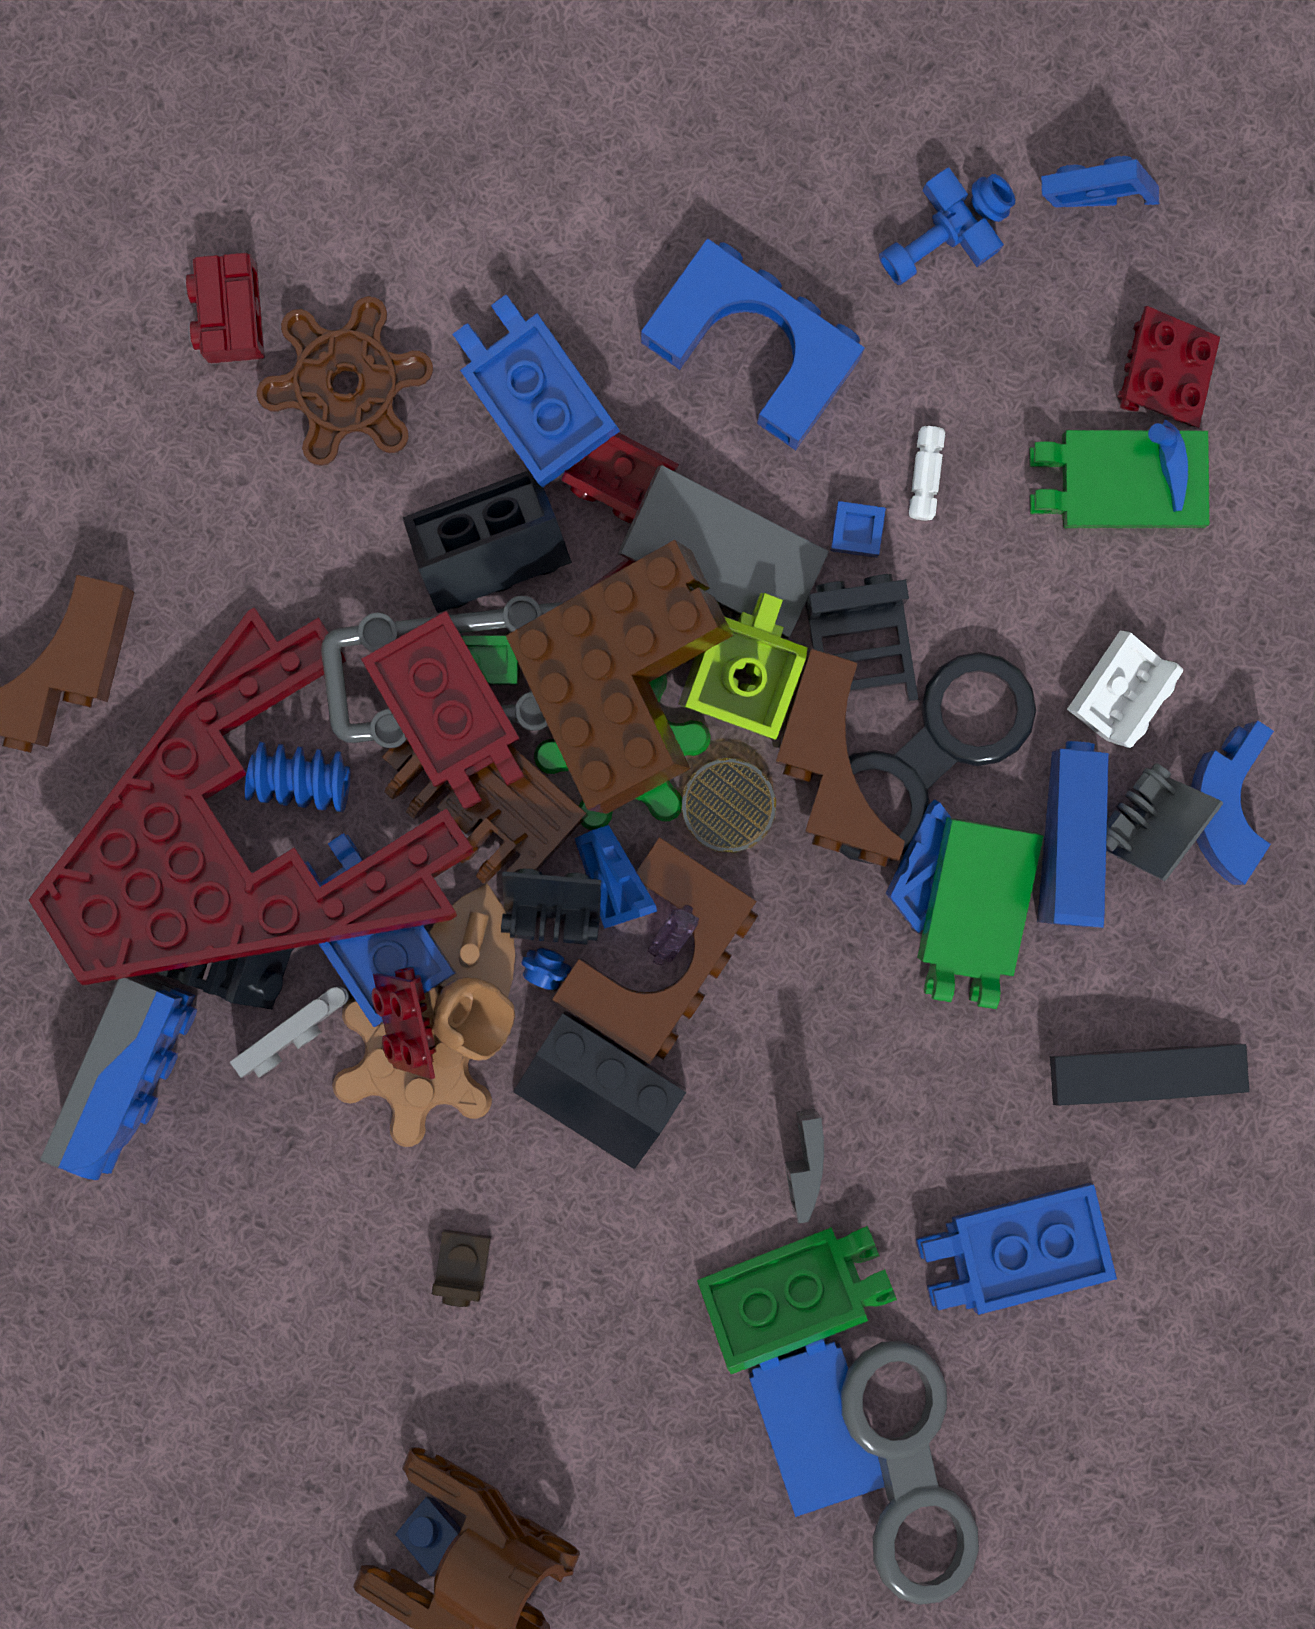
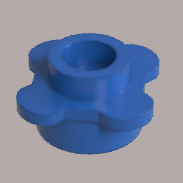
M539 948L537 952L528 950L527 957H523L521 962L525 967L523 977L530 983L549 990L558 989L560 983L565 981L566 974H569L572 969L568 964L563 963L564 958L560 954L545 948Z

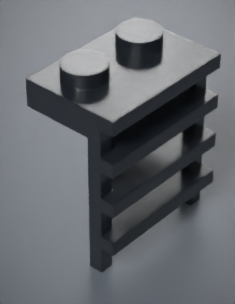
M882 574L865 578V586L846 588L844 581L817 585V593L809 594L805 603L814 650L824 652L823 638L895 627L897 630L898 645L833 654L853 662L901 655L903 673L852 680L850 692L905 683L908 702L918 700L904 604L909 599L906 579L893 581L892 574Z
M294 948L212 962L206 980L203 979L207 964L186 967L185 971L179 968L158 973L162 976L181 981L182 984L201 989L205 993L224 998L225 1001L272 1010L275 1000L281 992L283 976Z

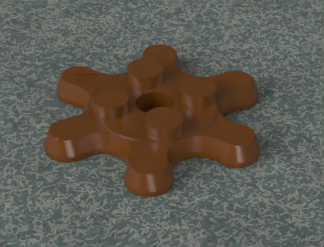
M367 296L359 299L352 308L349 322L338 330L322 328L316 322L313 315L306 310L295 309L288 312L282 320L281 330L285 339L296 349V365L287 374L269 376L264 378L258 385L257 399L264 409L271 412H279L284 409L295 408L306 414L309 420V431L303 441L302 450L306 459L314 465L324 466L334 461L338 454L341 440L347 434L353 432H363L369 435L374 440L376 446L387 453L399 452L408 442V429L395 415L393 400L396 394L403 388L426 384L433 374V364L426 353L412 350L403 354H395L384 348L380 335L387 321L388 314L383 302L376 297ZM351 371L358 375L359 383L355 393L339 394L334 391L333 382L339 373Z

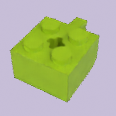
M760 593L752 615L742 612L739 621L725 617L734 636L694 658L678 705L762 736L777 739L807 655V647L781 638L784 627L775 624L783 601L782 599L767 593ZM747 664L746 673L752 676V681L750 684H741L738 688V680L733 677L736 669H743Z

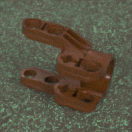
M411 1447L402 1466L408 1480L467 1517L460 1533L446 1549L438 1565L434 1578V1593L395 1569H391L388 1572L373 1565L361 1566L353 1585L354 1590L412 1629H550V1625L545 1620L542 1611L526 1601L535 1587L545 1577L550 1576L562 1582L563 1577L573 1575L580 1551L571 1543L534 1521L513 1513L499 1490L442 1456L436 1454L435 1458L424 1455L425 1449Z

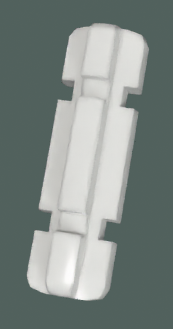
M922 426L918 432L917 448H920V451L917 452L915 457L911 492L915 493V496H912V499H910L909 516L913 519L927 521L932 520L936 515L937 499L934 498V495H937L939 490L943 457L939 451L944 448L945 431L940 427Z

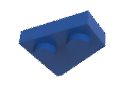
M1129 156L1111 157L1104 160V165L1085 168L1082 165H1066L1058 168L1056 174L1041 176L1042 196L1054 207L1116 206L1118 197L1140 194L1144 198L1145 205L1160 204L1159 185L1137 159Z

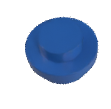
M991 174L987 178L980 177L972 184V204L981 217L1001 222L1009 216L1010 208L1015 205V195L1009 184L997 174Z

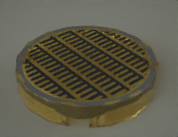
M721 758L704 764L691 775L683 791L681 812L687 830L699 844L715 852L736 853L752 848L767 835L775 819L776 797L771 782L758 767L742 759Z

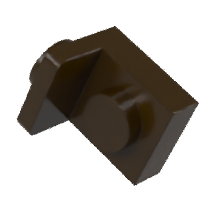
M444 1229L436 1278L431 1294L442 1296L441 1302L443 1304L455 1307H469L471 1301L479 1302L484 1290L492 1236Z

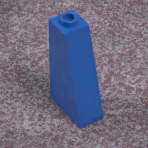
M1067 741L1065 749H1058L1052 752L1037 922L1104 928L1109 753L1094 752V743Z

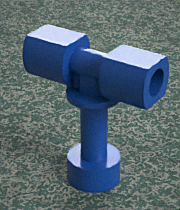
M948 167L929 180L922 190L937 211L932 216L935 226L904 248L897 242L893 243L879 253V259L892 280L897 285H902L917 274L915 263L944 242L951 247H955L960 243L976 267L997 254L1004 244L985 218L979 222L976 220L964 203L968 193Z

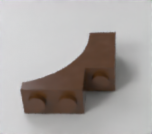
M76 575L67 611L49 645L23 673L0 687V736L4 737L2 746L30 753L32 752L33 744L48 747L61 692H64V702L92 708L93 699L108 702L134 591L124 585Z
M811 649L776 764L785 766L783 775L810 783L812 775L822 778L805 833L814 835L813 845L835 852H840L842 844L860 850L858 859L886 867L888 859L900 860L905 841L893 833L877 817L866 802L853 775L846 744L845 718L847 701L858 663Z

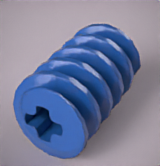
M259 741L254 754L250 757L247 768L245 800H251L256 792L260 802L269 803L275 794L279 805L287 806L293 796H295L298 807L307 808L314 797L316 808L318 810H326L333 799L336 812L343 813L349 795L350 767L344 766L342 753L339 751L335 752L330 764H326L322 749H316L310 762L305 759L303 747L298 746L292 759H287L284 745L278 744L273 757L267 755L265 742Z

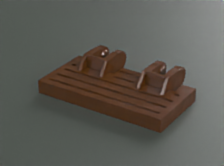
M408 740L399 747L389 748L382 756L385 761L398 771L385 788L384 793L391 799L402 795L424 770ZM512 745L507 747L524 775L523 778L507 786L496 765L492 763L469 776L482 801L467 810L462 807L448 780L437 787H434L430 781L413 798L406 810V813L413 819L419 818L443 791L448 788L450 790L449 794L439 803L437 808L440 811L447 808L459 828L469 836L467 840L474 851L473 854L460 861L461 863L470 860L494 832L500 836L505 842L481 865L476 875L483 884H486L516 852L521 856L511 865L507 872H515L523 868L538 871L588 816L586 812Z

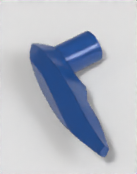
M1165 419L1163 424L1157 423L1151 426L1148 436L1152 442L1159 444L1161 468L1170 488L1173 512L1181 511L1184 504L1188 480V458L1185 443L1179 430Z

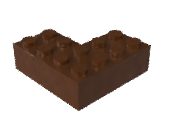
M676 540L669 542L506 635L587 809L590 811L607 814L691 769L649 682L734 636L715 597L705 592L710 587L692 550Z

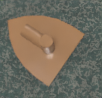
M485 884L462 896L452 905L457 917L449 921L435 923L429 932L456 972V974L438 986L445 987L448 983L460 978H479L496 985L508 997L515 963L514 940L510 938V933H501L502 914L506 913L489 885Z

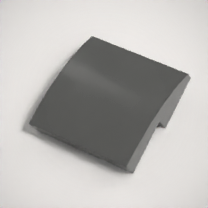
M815 1109L796 1112L803 1159L785 1162L792 1210L798 1224L809 1221L817 1201L823 1174L822 1118Z

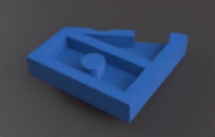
M933 800L928 805L886 891V895L917 933H920L924 928L946 817L951 818L943 805L937 800Z
M609 825L574 838L586 875L592 879L601 880L600 918L604 929L657 912L653 899Z

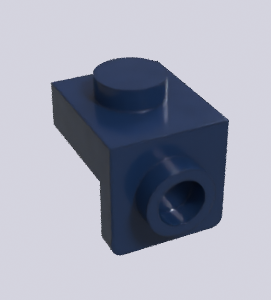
M425 1497L395 1535L429 1576L435 1577L438 1565L446 1549L460 1533L461 1527L438 1501L431 1497Z

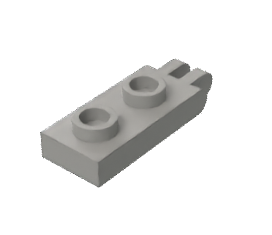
M342 986L329 989L230 1061L238 1075L242 1078L254 1071L258 1078H260L283 1061L278 1053L287 1046L294 1043L297 1049H300L321 1033L317 1024L347 1003L349 1000L348 990Z

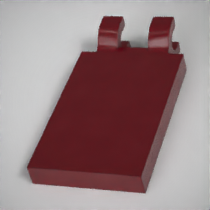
M447 611L361 659L433 786L437 787L448 780L465 810L482 801L469 776L492 763L496 765L507 786L524 777L507 747L520 738Z

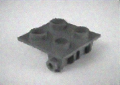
M1155 763L1151 769L1145 768L1143 770V774L1133 786L1141 796L1131 791L1125 794L1126 798L1133 804V807L1130 808L1124 803L1119 802L1116 807L1120 812L1115 810L1108 819L1106 852L1165 882L1224 803L1219 799L1170 778L1171 773L1163 766Z

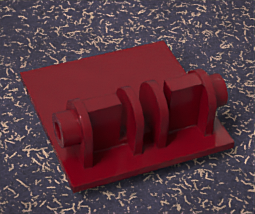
M1144 306L1140 321L1135 322L1133 327L1136 332L1132 349H1129L1127 357L1132 359V361L1124 366V371L1129 374L1125 376L1122 390L1118 392L1117 396L1121 400L1120 408L1127 411H1139V407L1142 406L1189 426L1199 428L1220 336L1149 306Z
M406 967L394 971L395 977L380 973L373 974L376 988L372 989V1002L377 1014L383 1019L386 1035L382 1037V1047L388 1062L393 1065V1068L428 1079H434L435 1073L432 1063L434 1062L433 1054L437 1050L432 1028L425 1027L431 1023L430 1018L422 1017L421 1013L428 1009L426 1003H419V1001L425 1000L421 976L415 975L414 967Z

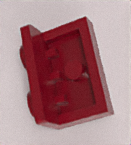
M618 432L571 468L565 470L561 480L571 485L570 490L576 496L591 502L599 500L612 507V512L615 516L632 524L657 467L663 465L676 472L679 464Z

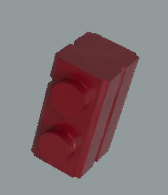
M236 253L223 256L195 257L193 259L194 274L186 275L189 301L197 305L198 321L190 322V337L193 349L200 350V354L208 363L265 358L258 269L252 256L247 253Z

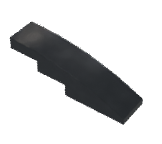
M1241 1043L1197 1047L1178 1046L1144 1050L1125 1049L1050 1056L1053 1105L1057 1106L1163 1100L1250 1092L1246 1044Z

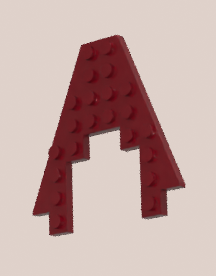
M252 608L247 611L29 898L30 904L75 978L82 986L449 921L457 917L456 911L434 878L473 854L474 851L447 808L320 887L295 847L254 873H251L205 801L246 776L245 770L223 736L324 675L321 647L325 636L329 632L319 617L277 642L256 609ZM341 652L342 664H343L344 662H346V660H345V658H344L343 653Z

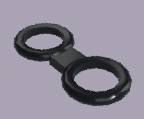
M983 652L959 655L938 668L925 687L921 705L923 729L896 754L872 750L853 753L848 756L853 775L861 771L874 769L888 772L900 780L909 793L911 803L908 824L899 835L905 841L901 856L905 854L930 804L928 789L957 762L973 766L1000 763L1019 751L1031 734L1036 715L1033 688L1023 672L1005 658ZM974 672L992 674L1006 683L1014 695L1016 705L1014 723L1006 736L992 745L980 747L964 744L952 736L943 723L941 713L943 695L951 682L964 674ZM841 845L840 853L850 860L873 864L858 859L859 849Z

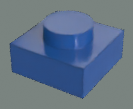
M838 501L830 551L878 558L886 508Z

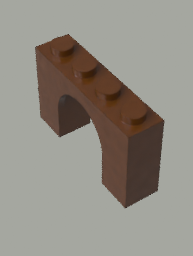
M660 837L640 865L637 874L644 886L676 906L687 918L694 936V952L688 969L678 981L667 988L653 992H640L624 987L582 958H579L552 999L648 1064L651 1063L655 1055L662 1060L666 1057L679 1037L672 1029L682 1015L688 1019L693 1016L705 997L703 993L698 991L708 975L715 979L718 978L732 956L725 951L726 947L735 934L743 939L758 917V914L751 910L757 902L756 900Z

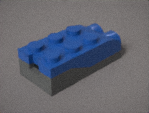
M148 974L118 980L40 1158L41 1161L91 1180H99L102 1173H112L122 1148L129 1143L140 1123L146 1125L156 1109L158 1098L153 1096V1092L159 1079L166 1080L176 1063L178 1053L173 1052L172 1049L179 1033L186 1035L193 1024L197 1009L191 1007L196 995Z

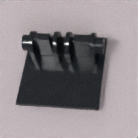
M528 868L518 869L515 872H502L504 910L506 914H502L501 933H510V938L534 940L537 917H541L539 941H544L547 918L555 919L553 942H559L561 919L565 920L563 943L587 945L588 940L598 941L601 880L592 879L582 873H568L563 877L543 875L537 870Z

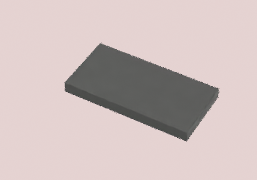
M661 465L655 471L618 555L636 562L669 542L676 540L692 550L710 587L705 592L714 596L718 605L740 616L742 612L752 615L760 593H767L782 599L783 601L775 624L784 627L782 637L790 638L829 551Z

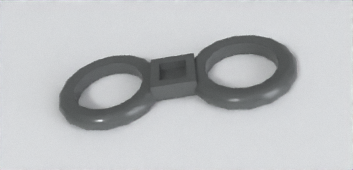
M905 1341L880 1342L860 1354L848 1369L841 1390V1413L848 1432L867 1453L878 1456L887 1499L890 1501L879 1515L872 1537L873 1561L882 1582L898 1598L917 1605L939 1603L961 1589L973 1572L979 1552L978 1526L970 1507L954 1491L938 1486L929 1443L941 1429L947 1410V1385L938 1363L921 1347ZM902 1361L910 1364L919 1373L925 1386L926 1404L921 1419L911 1431L900 1437L884 1438L879 1436L866 1420L863 1413V1393L867 1381L878 1368L889 1362ZM937 1506L942 1508L953 1521L957 1531V1549L953 1562L944 1574L932 1581L917 1583L909 1580L900 1571L895 1559V1538L899 1526L910 1513L920 1507Z

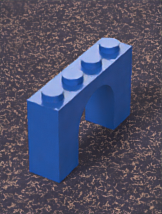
M707 238L642 329L641 343L680 370L707 331L725 316L740 312H751L773 320L784 331L790 342L793 363L786 377L759 413L757 424L796 451L860 361L865 347L859 344L860 338L848 327L842 324H837L834 327L821 318V311L811 301L800 296L794 299L781 290L782 284L772 274L762 269L755 272L742 263L743 257L736 249L724 242L716 245Z

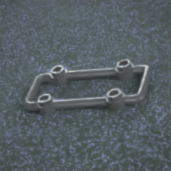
M517 596L509 600L503 609L452 614L449 616L459 633L507 628L510 632H513L562 603L538 604L528 596ZM372 613L364 617L358 626L334 629L325 636L322 642L321 655L329 717L333 733L339 739L348 743L375 741L384 748L392 749L401 746L407 740L390 709L377 713L371 722L350 723L341 647L363 645L367 650L374 652L434 617L393 621L386 614ZM532 692L524 694L517 704L501 706L511 724L519 723L523 728L531 731L541 730L547 726V722Z

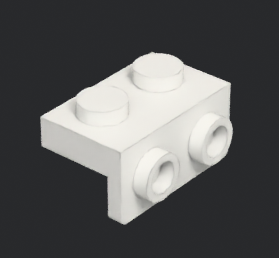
M1120 630L1067 710L1105 740L1131 748L1146 733L1150 720L1162 702L1174 691L1176 682L1183 673V668L1175 662L1161 659L1132 633Z

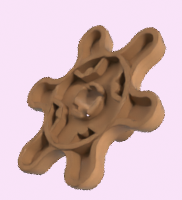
M436 986L424 995L425 1000L419 1001V1003L427 1004L428 1009L421 1013L422 1017L430 1018L431 1023L425 1027L432 1028L437 1050L433 1054L434 1062L432 1063L435 1073L434 1079H428L393 1068V1065L388 1062L382 1047V1037L386 1035L384 1024L381 1023L377 1027H373L354 998L347 1001L342 1009V1018L345 1025L362 1037L365 1043V1054L359 1064L345 1068L337 1073L332 1085L334 1094L339 1100L349 1104L356 1103L370 1095L386 1099L393 1111L390 1135L393 1141L403 1147H412L424 1138L426 1116L436 1105H452L463 1116L470 1119L483 1117L492 1105V1097L489 1090L477 1083L469 1073L468 1063L470 1058L447 1047L435 1035L432 1019L436 1000L444 988L441 986Z

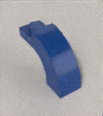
M1258 720L1245 724L1243 728L1237 725L1230 732L1222 745V750L1227 752L1225 756L1216 750L1204 753L1197 765L1191 783L1192 788L1224 803L1196 841L1206 860L1214 870L1232 885L1246 884L1271 845L1252 830L1244 817L1241 807V788L1244 778L1274 732Z

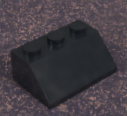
M529 470L402 517L418 570L437 613L451 608L462 607L469 601L493 592L505 591L517 583L539 575L550 574L558 568L572 563L544 487L542 488Z
M564 1011L513 1092L635 1170L685 1096L686 1087Z

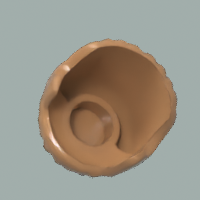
M460 978L448 983L438 996L433 1011V1030L438 1039L455 1052L473 1060H487L500 1051L503 1044L506 1043L507 1037L514 1025L515 1010L513 1003L496 985L479 978Z

